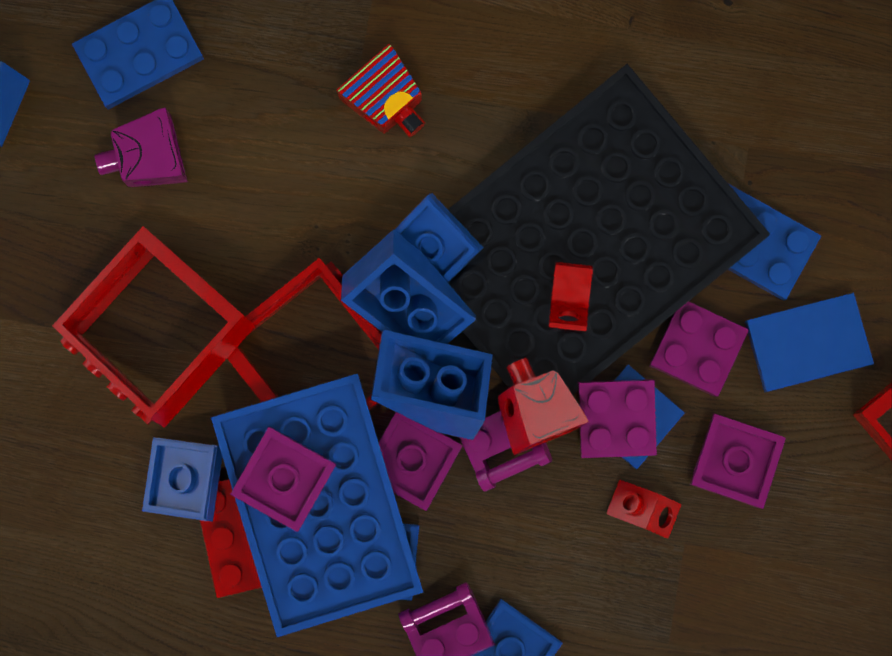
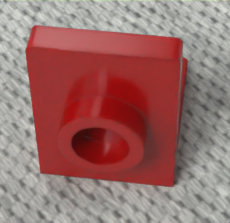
M562 262L555 263L549 318L550 328L587 331L593 266ZM572 316L577 318L578 320L565 321L560 319L559 317Z
M619 480L608 507L607 515L668 539L681 504L656 492ZM667 507L668 517L665 523L659 526L660 514Z

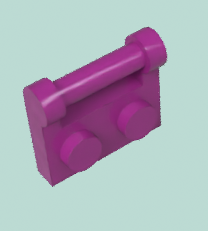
M501 411L485 418L483 425L473 440L459 437L476 472L477 481L484 492L495 488L497 482L537 464L544 466L552 462L551 453L547 444L544 443L532 448V451L490 469L486 459L511 448Z
M467 582L456 586V591L413 611L408 608L398 613L400 622L408 635L416 656H473L495 646L475 596ZM462 604L465 606L468 614L422 635L419 624Z

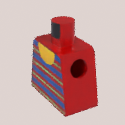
M390 44L384 47L337 89L338 97L344 104L384 134L398 124L410 138L420 131L426 123L414 110L422 101V93Z

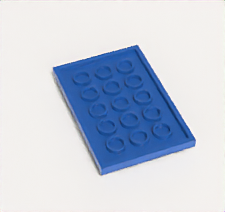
M358 373L211 417L232 490L269 426L336 463L335 468L298 532L235 498L277 637L423 593Z

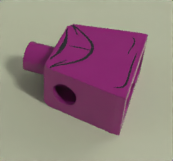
M166 108L158 109L111 131V138L114 149L95 154V162L99 174L105 175L120 171L122 181L128 187L188 182L172 116Z

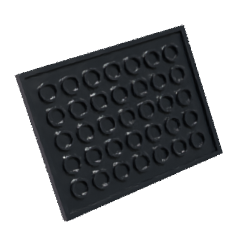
M627 63L448 209L484 247L448 284L476 315V320L463 330L464 334L478 351L493 354L491 367L508 388L514 386V383L506 367L520 359L527 358L536 377L550 371H556L572 395L578 392V382H588L594 379L771 234ZM556 262L593 266L587 331L549 327ZM572 316L559 317L560 319L565 321L578 320L577 318Z

